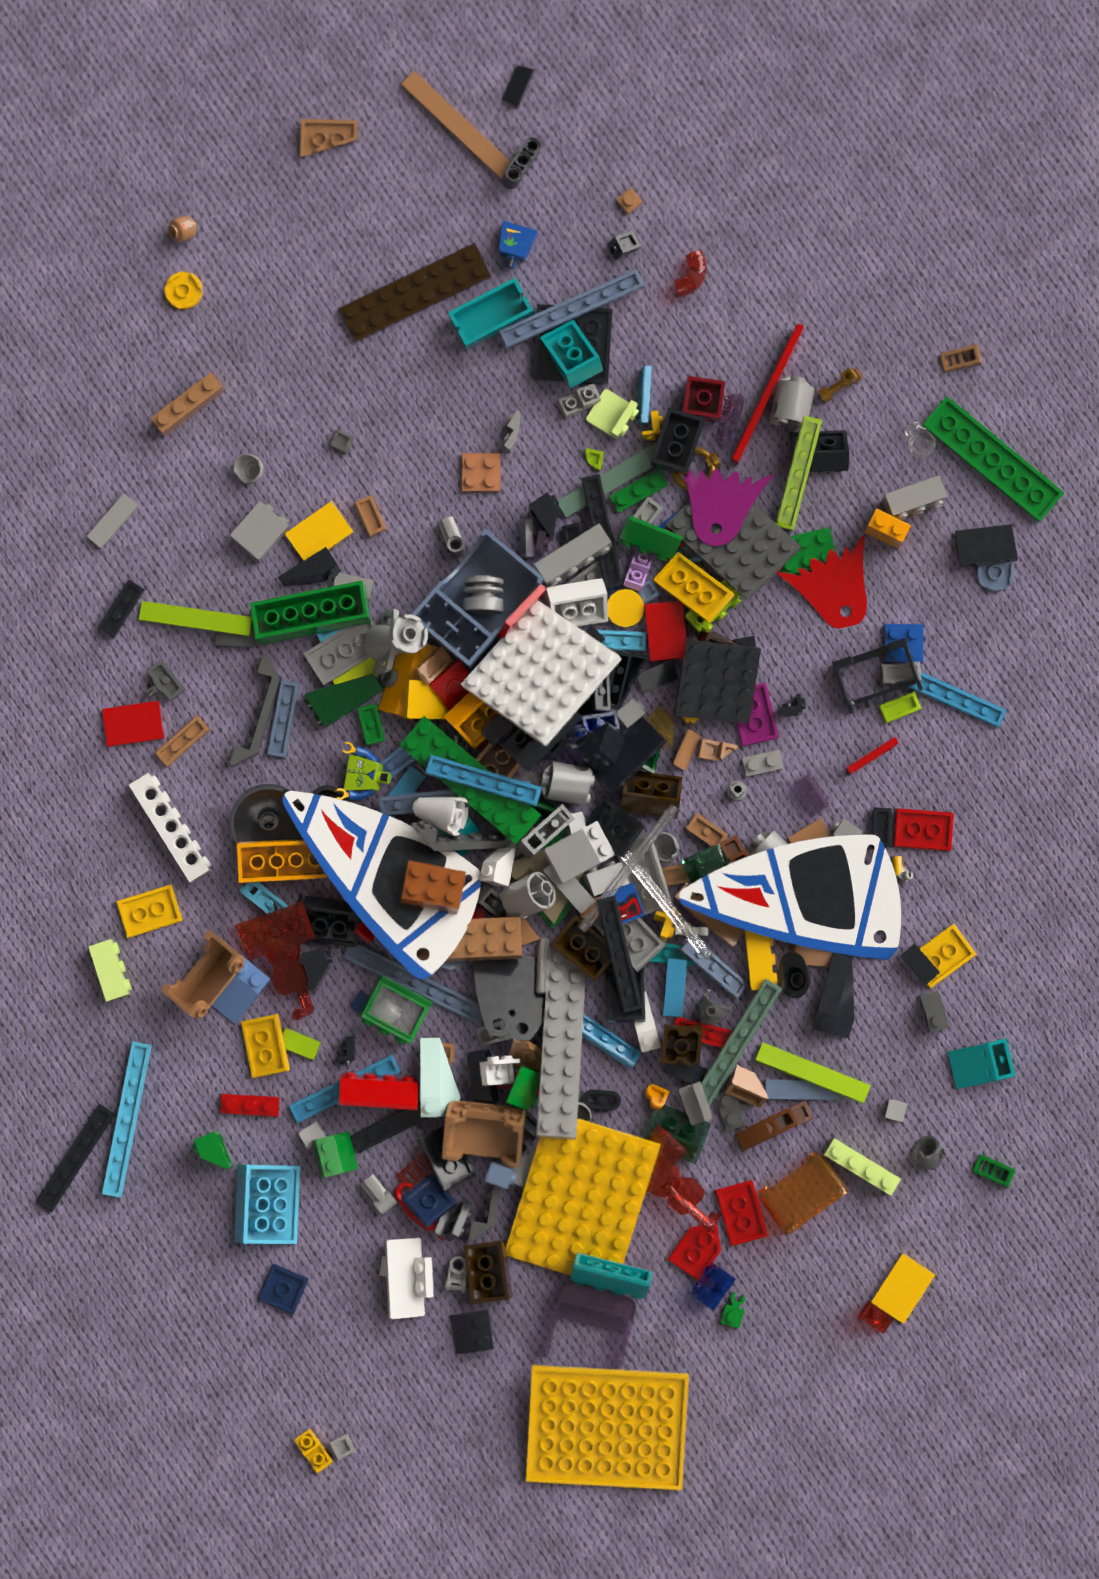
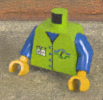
M344 742L350 746V749L348 751L341 749L343 753L352 752V754H349L344 789L339 788L335 790V792L339 791L342 793V798L336 797L335 799L342 800L346 798L347 800L361 801L372 796L374 792L379 791L381 783H390L391 773L383 772V765L379 763L378 758L372 752L359 746L353 747L350 742Z

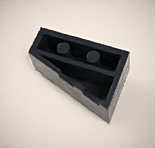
M607 647L621 658V661L609 673L611 708L620 710L631 691V685L635 678L639 677V671L650 657Z

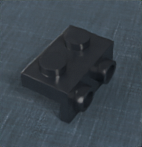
M464 1200L459 1204L457 1203V1205L439 1218L434 1234L449 1242L461 1237L465 1229L463 1227L464 1222L468 1220L472 1212L470 1210L472 1202Z

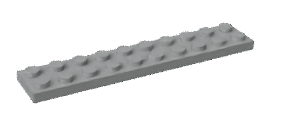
M550 948L547 990L545 993L536 1137L576 1140L586 974L556 949Z

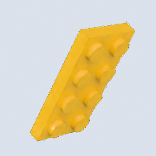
M679 552L674 555L673 559L653 579L658 586L708 623L734 597L731 590Z

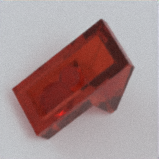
M867 1301L858 1315L859 1319L882 1334L885 1333L894 1319L869 1301Z

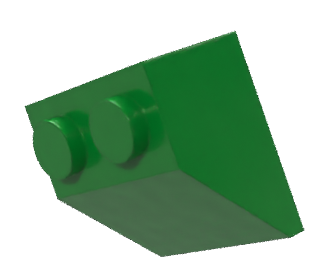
M521 1066L507 1103L529 1111L530 1107L534 1109L538 1099L535 1097V1094L540 1087V1073Z
M219 1130L194 1139L195 1144L192 1146L196 1155H200L202 1159L225 1169L233 1167Z
M349 1131L312 1140L320 1178L358 1169Z

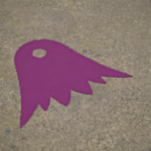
M718 469L713 471L709 480L701 470L699 471L698 478L689 470L688 477L684 476L691 501L693 525L699 539L712 546H720L730 542L739 532L756 498L774 474L764 477L751 484V476L740 484L738 471L733 472L724 481ZM715 523L722 526V530L718 534L711 532V526Z

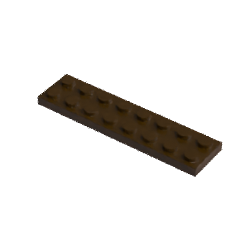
M473 243L339 307V310L356 343L491 278V274L476 244Z

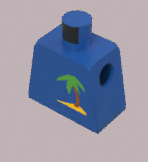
M503 221L499 255L506 257L504 267L514 269L517 260L526 261L537 239V230Z

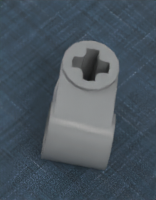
M455 1255L451 1259L445 1291L456 1290L465 1293L467 1270L463 1255ZM460 1259L463 1261L464 1267L456 1269L453 1262Z

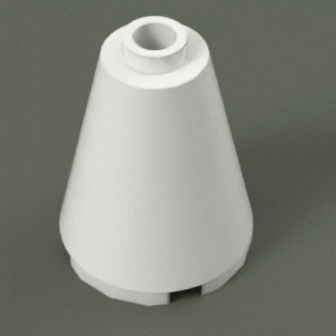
M420 797L413 803L412 807L415 816L431 822L432 825L454 836L460 834L458 832L460 828L464 829L468 818V807H465L467 800L462 797Z

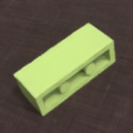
M109 939L88 946L106 1002L130 995L129 990H132L129 979H125L123 972L126 971L123 960L119 961L117 954L120 953L117 942L114 943L113 940Z

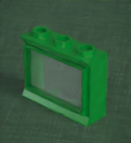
M379 975L357 1017L362 1019L361 1023L372 1027V1025L378 1027V1032L381 1034L395 1036V1041L402 1045L406 1043L412 1044L433 1002L389 978Z

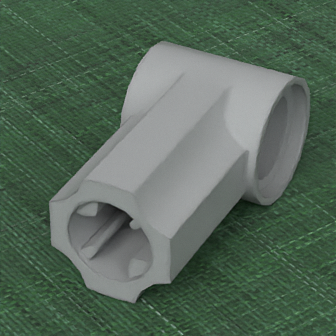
M453 516L442 519L438 522L449 552L454 556L463 554L465 544ZM454 542L461 543V547L456 550L452 549L451 545Z
M374 1174L360 1184L382 1215L398 1203Z

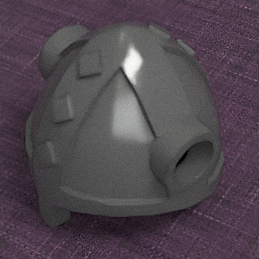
M709 989L700 999L698 1006L699 1019L702 1023L708 1025L724 1020L733 1009L709 1000L707 998V995L710 993Z
M931 1135L919 1139L912 1150L914 1164L917 1167L922 1166L929 1170L937 1169L942 1159L946 1157V1152L941 1148L939 1141Z

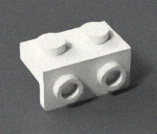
M499 1056L488 1057L486 1062H480L482 1086L514 1083L513 1064L520 1063V1059H512V1056H503L499 1060Z

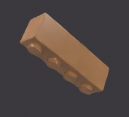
M210 372L152 416L151 419L165 437L225 392V390L213 373Z

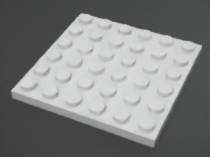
M537 601L505 638L500 639L461 685L468 692L546 746L621 661V658L546 605Z

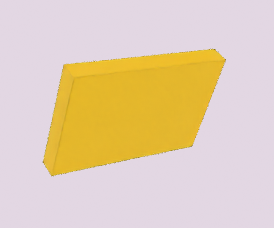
M331 501L290 529L285 535L301 558L306 560L325 547L330 550L354 532Z
M406 679L404 718L422 719L425 716L427 719H445L444 716L449 710L429 684L425 685L422 680Z
M172 884L116 901L127 938L183 921Z
M954 924L919 948L940 972L927 986L931 989L977 955Z
M279 1014L241 1021L251 1077L257 1078L290 1071Z
M902 1253L871 1300V1303L904 1324L935 1274Z

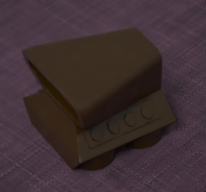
M664 1024L660 1062L699 1066L703 1036L702 1025L679 1026Z

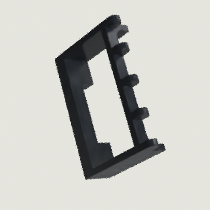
M906 638L853 657L849 656L832 662L850 714L854 713L852 705L864 702L866 708H869L868 700L882 696L884 702H887V694L897 690H901L902 696L907 695L905 688L917 684L919 691L923 690ZM902 648L905 649L914 677L913 681L850 701L840 669Z

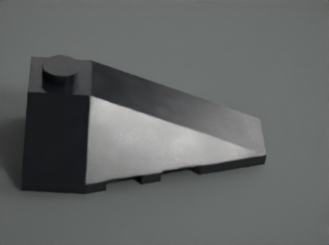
M833 953L812 1029L831 1035L849 1037L855 1019L852 958Z

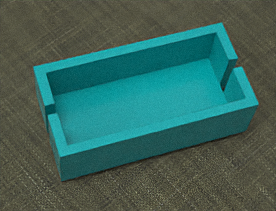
M516 278L448 312V317L454 329L458 332V336L466 350L499 334V330L533 315V309L526 296H523V291Z

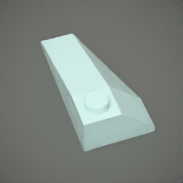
M420 1038L421 1117H445L448 1104L451 1101H460V1094L440 1038Z

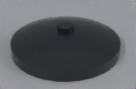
M261 784L245 791L235 802L230 817V828L235 842L303 839L283 804L284 794L291 790L276 784ZM298 798L292 802L298 811H304L305 807Z

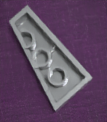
M597 524L534 564L535 569L544 577L546 587L556 586L583 566L592 563L599 555L603 556L611 550L612 542L601 525Z

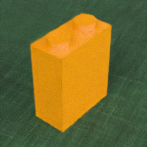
M876 508L864 533L899 549L911 525Z

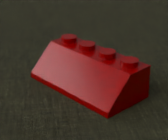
M345 1072L340 1074L339 1105L417 1110L418 1081L413 1076L395 1078L394 1075L384 1074L383 1077H375L373 1073H364V1076L356 1075L355 1072Z

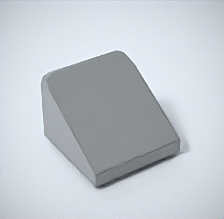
M888 1099L884 1118L903 1122L907 1103Z
M317 1121L298 1133L307 1149L313 1147L312 1140L327 1137Z

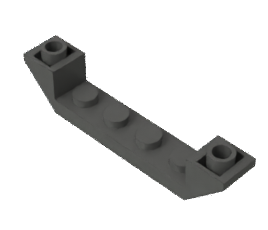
M264 654L262 659L258 658L256 664L257 673L272 679L266 683L265 692H267V695L260 703L259 710H262L260 718L256 717L253 727L256 728L254 736H250L248 742L250 750L235 746L234 750L231 749L229 752V764L234 767L259 754L281 680L268 656Z
M422 820L419 823H412V828L434 851L505 848L512 842L501 831H498V833L488 832V834L472 832L469 835L446 836L437 834V829L429 821Z
M494 1157L493 1161H497L498 1164L504 1165L501 1163V1158ZM493 1184V1188H489L487 1199L491 1200L490 1208L486 1207L484 1219H488L487 1223L472 1220L471 1224H467L466 1236H469V1241L475 1240L495 1225L501 1191L500 1186Z

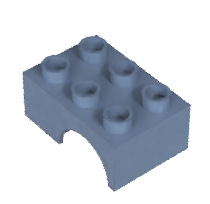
M485 528L472 550L446 579L436 585L412 615L421 619L420 622L424 628H427L428 636L471 671L499 639L498 634L508 617L539 585H545V579ZM487 575L503 579V586L499 587L503 589V593L495 595V597L503 599V613L496 615H474L463 611V599L472 597L471 594L464 593V588L470 587L464 585V578Z

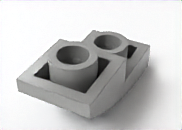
M594 383L577 389L575 394L558 399L565 419L583 412L601 401Z
M518 410L515 414L511 413L506 421L508 423L507 429L512 433L506 435L503 443L505 444L504 449L510 453L515 446L520 431L521 413Z

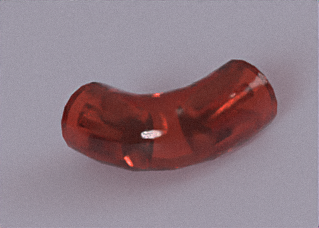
M703 250L693 251L685 256L688 264V273L681 278L673 280L679 298L698 290L705 281L707 264Z

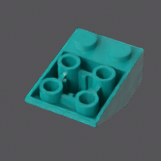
M1007 1038L947 1052L956 1089L1016 1076Z

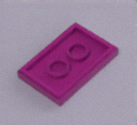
M766 682L755 685L750 724L736 722L742 747L779 738Z

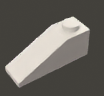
M646 992V1022H634L641 1052L661 1048Z

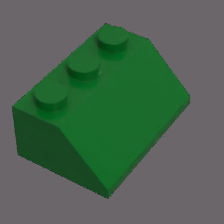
M628 516L623 521L617 539L621 541V545L629 548L633 545L638 547L639 552L647 555L651 552L656 554L655 558L666 562L667 559H673L683 537L635 517Z

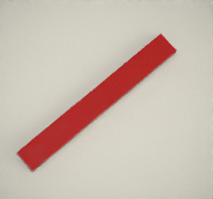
M799 323L796 325L733 454L732 462L739 465L776 389L777 382L780 380L804 331V326Z

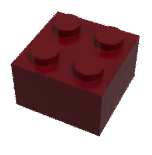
M688 376L682 412L705 418V421L719 423L726 381Z

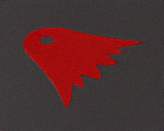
M865 534L858 540L851 554L848 547L844 549L842 560L833 550H830L826 565L817 559H810L812 573L802 568H798L801 576L777 573L796 588L832 627L841 629L857 625L865 617L867 611L863 571ZM843 606L851 608L852 613L850 616L844 617L841 615L840 610Z

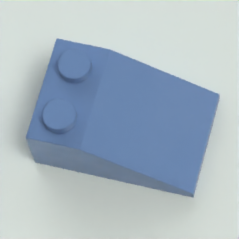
M241 955L244 958L243 968L212 1004L213 1007L234 1024L239 1021L272 980L243 955Z

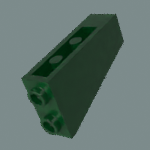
M369 674L305 694L307 699L304 702L310 710L314 709L317 715L314 717L319 725H324L327 728L383 692L384 689L375 675Z

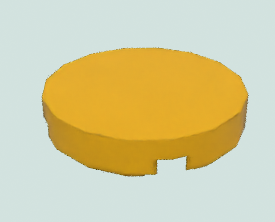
M178 272L167 280L165 296L173 307L187 310L199 303L202 297V286L194 274Z
M617 590L607 600L608 617L618 626H633L640 621L644 614V602L640 595L633 590Z

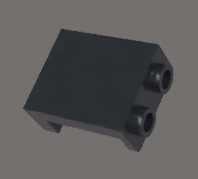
M609 674L577 710L582 718L611 711Z

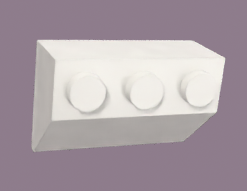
M602 578L546 587L547 607L576 627L608 621L607 591Z

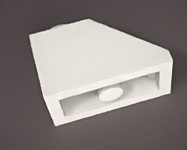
M499 848L484 860L479 881L493 886L509 887L516 849Z

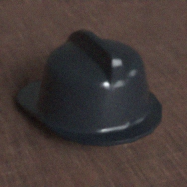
M796 952L784 954L779 962L782 990L786 996L797 999L807 992L811 984V976L805 959Z

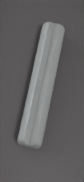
M548 938L538 940L536 993L545 994L547 990L550 940Z

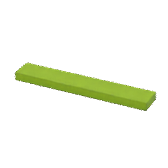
M803 415L775 522L780 528L794 531L822 419Z
M142 601L139 615L140 621L250 637L253 626V619L250 616Z
M763 1042L755 1060L864 1104L871 1086Z

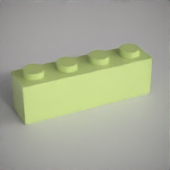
M832 1138L823 1153L824 1156L888 1195L893 1194L901 1180L835 1138Z

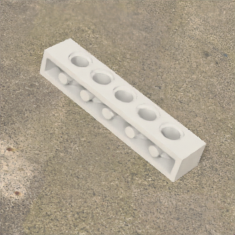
M147 773L129 786L188 881L193 883L211 871L209 869L211 863L206 856L202 857L199 853L201 847L196 840L192 841L189 837L191 831L186 824L182 825L178 818L181 816L175 807L172 809L168 802L171 800L165 791L161 792L158 786L161 784L157 777ZM150 790L156 791V797L153 800L147 799V792ZM160 806L166 807V813L163 816L157 815V809ZM170 822L176 823V830L174 832L167 831V825ZM185 838L187 841L186 846L182 849L178 848L177 841ZM191 854L197 857V861L193 865H189L187 862V858Z

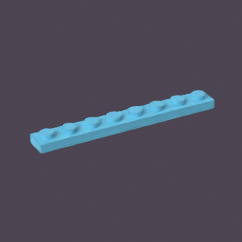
M132 1041L102 1191L104 1195L120 1198L123 1195L152 1045Z

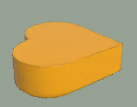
M652 1084L647 1087L645 1095L650 1100V1106L653 1109L659 1110L664 1106L670 1091Z

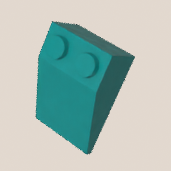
M574 320L540 337L569 388L603 371L600 357Z

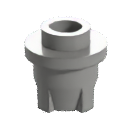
M734 781L728 786V795L734 800H741L745 797L747 788L743 782ZM739 787L741 792L736 793L734 788Z

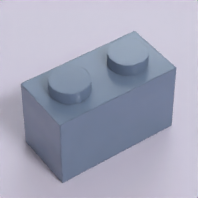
M492 1162L485 1181L508 1189L509 1185L513 1186L517 1174H514L515 1169Z

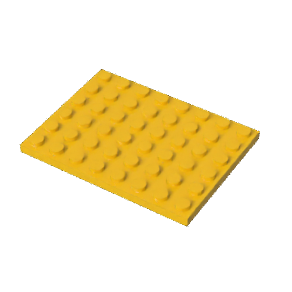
M578 1118L576 1140L540 1137L506 1246L507 1256L570 1276L572 1275L577 1253L623 1264L661 1144Z
M532 1365L526 1482L682 1490L689 1374Z

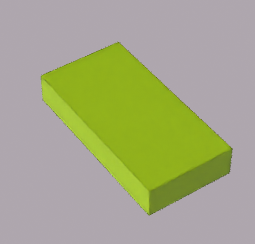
M914 691L878 706L886 724L922 709Z
M285 1028L283 1032L286 1049L309 1059H315L321 1042L288 1028Z

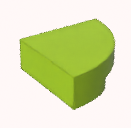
M585 448V457L589 465L601 471L604 451Z

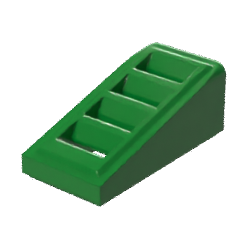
M980 1154L972 1172L1009 1188L1017 1170ZM983 1161H988L984 1171H980ZM992 1163L994 1164V1167L991 1174L989 1175L987 1174V1172ZM998 1167H1001L1002 1169L998 1178H995L994 1176L997 1172ZM1008 1170L1009 1173L1004 1182L1002 1181V1178L1005 1174V1171Z

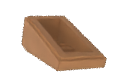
M977 344L940 354L944 372L983 364ZM970 351L974 352L975 360L973 361L971 360ZM962 353H966L968 362L964 363ZM956 354H958L960 364L958 365L956 364L954 356ZM947 356L951 357L953 366L949 367Z

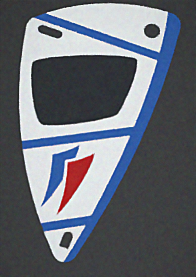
M298 791L285 793L283 804L296 828L326 875L358 917L414 977L426 979L432 975L451 955L468 928L467 924L471 921L478 901L481 872L453 850L434 851L412 826L386 814L327 796ZM297 798L305 806L302 812L298 811L292 804ZM408 861L466 871V875L472 876V881L463 887L460 909L457 914L400 903ZM419 948L429 950L430 956L427 960L421 961L417 958L416 952Z
M844 835L816 838L765 850L710 873L684 888L679 895L682 905L704 915L756 934L804 947L887 960L897 951L899 945L901 903L898 883L889 855L881 839L875 835ZM872 844L875 847L870 865H866L864 859L867 847ZM691 893H700L704 896V899L702 901L691 900ZM878 930L886 933V940L880 944L874 941V934Z

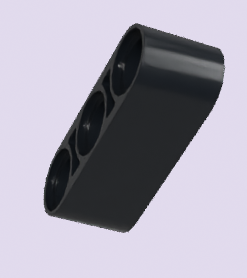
M528 138L506 168L502 183L506 188H516L537 159L541 149V143L537 138Z
M489 1049L470 1051L467 1054L473 1100L476 1103L495 1105L498 1102L497 1085L482 1086L480 1062H486L488 1057H492Z

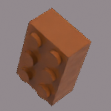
M408 861L400 903L457 914L460 909L466 871Z

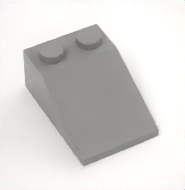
M598 821L543 850L561 884L615 855Z

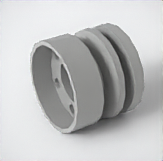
M487 575L464 578V585L470 586L464 588V593L471 594L472 597L463 599V611L474 615H496L503 613V599L495 597V595L503 593V589L499 588L503 586V579Z

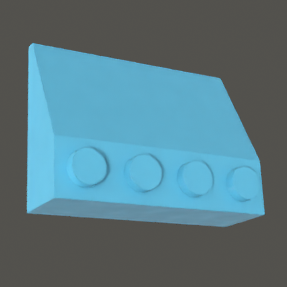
M238 1164L234 1242L243 1244H297L300 1166Z

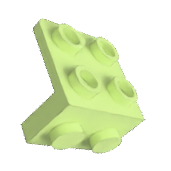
M605 389L600 395L601 401L595 404L588 414L587 422L618 440L620 435L624 436L629 428L627 424L630 419L634 420L639 412L637 410L638 404L632 400L629 403L610 390Z

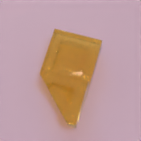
M660 706L647 717V720L672 747L674 745V720Z

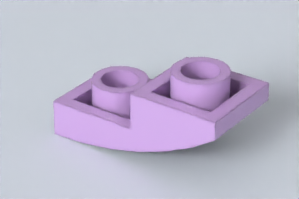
M636 550L623 586L641 592L654 556Z

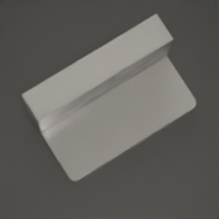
M701 1082L679 1089L691 1125L713 1119Z

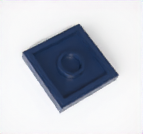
M432 1175L402 1198V1202L426 1228L457 1205V1202L447 1191H441L436 1179Z
M273 1263L258 1300L294 1315L309 1278Z

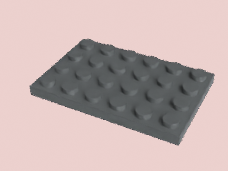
M691 501L666 524V527L672 533L682 536V542L746 601L757 593L801 550V546L754 503L737 535L730 542L720 546L708 545L697 536L693 525ZM718 523L711 526V532L714 534H718L722 530V526Z

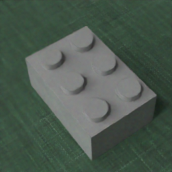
M939 475L887 493L883 497L882 502L887 514L903 521L910 514L914 517L923 514L927 508L935 510L942 507L947 494Z

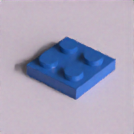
M885 624V646L888 643L906 638L914 662L920 661V663H923V624ZM904 648L885 654V663L908 662Z

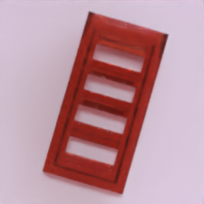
M423 1153L396 1175L402 1183L407 1182L414 1186L431 1172L430 1167L423 1160V1157L425 1158ZM417 1162H419L424 1167V1172L416 1164ZM411 1167H413L419 1174L418 1177L410 1169ZM407 1172L414 1181L410 1182L404 1173Z

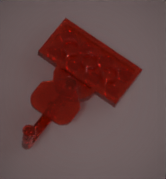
M302 901L236 924L248 960L250 961L265 955L268 962L274 966L271 980L276 992L280 995L297 992L303 1009H295L292 1013L293 1018L300 1020L312 1014L314 1007L306 988L308 978L304 967L297 963L301 954L300 943L315 938Z
M658 1125L645 1138L646 1140L661 1144L645 1195L650 1192L654 1196L667 1197L668 1205L678 1214L686 1215L689 1213L707 1231H712L720 1219L719 1213L711 1212L708 1218L696 1207L705 1195L704 1188L694 1178L681 1177L680 1170L676 1166V1163L686 1154L687 1150Z

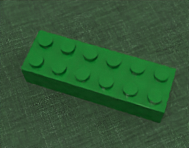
M363 581L250 603L255 639L260 645L372 623L367 590Z

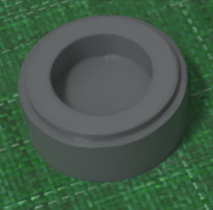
M394 669L380 674L381 685L388 688L394 686L398 679V673Z

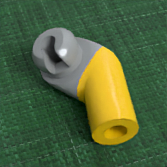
M902 856L892 857V865L896 877L904 882L910 881L913 878V873L902 867Z

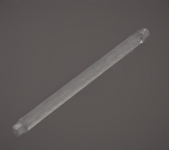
M671 804L667 810L665 809L664 814L599 899L614 896L670 820L675 817L674 814L678 810L677 807ZM596 903L579 925V928L586 932L589 926H592V923L599 915Z
M628 851L626 856L622 858L623 861L626 862L640 882L686 936L698 954H701L705 960L708 959L712 954L708 950L707 945L693 931L691 926L630 851Z

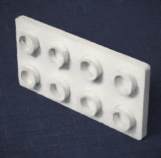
M421 1238L386 1240L389 1318L424 1316V1297H433L431 1257H422Z

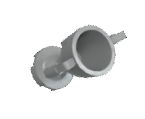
M396 609L380 614L381 625L371 627L364 637L365 651L369 657L376 661L373 674L379 675L391 671L394 657L398 654L416 653L426 645L428 630L424 628L419 617L415 615L399 617V610ZM392 617L391 625H389L388 618Z

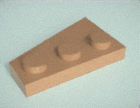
M514 1039L509 1056H512V1059H520V1063H514L513 1065L523 1066L540 1073L542 1048L529 1041Z

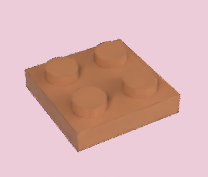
M462 453V492H500V453Z

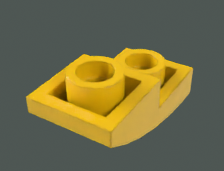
M308 1429L294 1440L316 1473H320L334 1463L311 1429Z

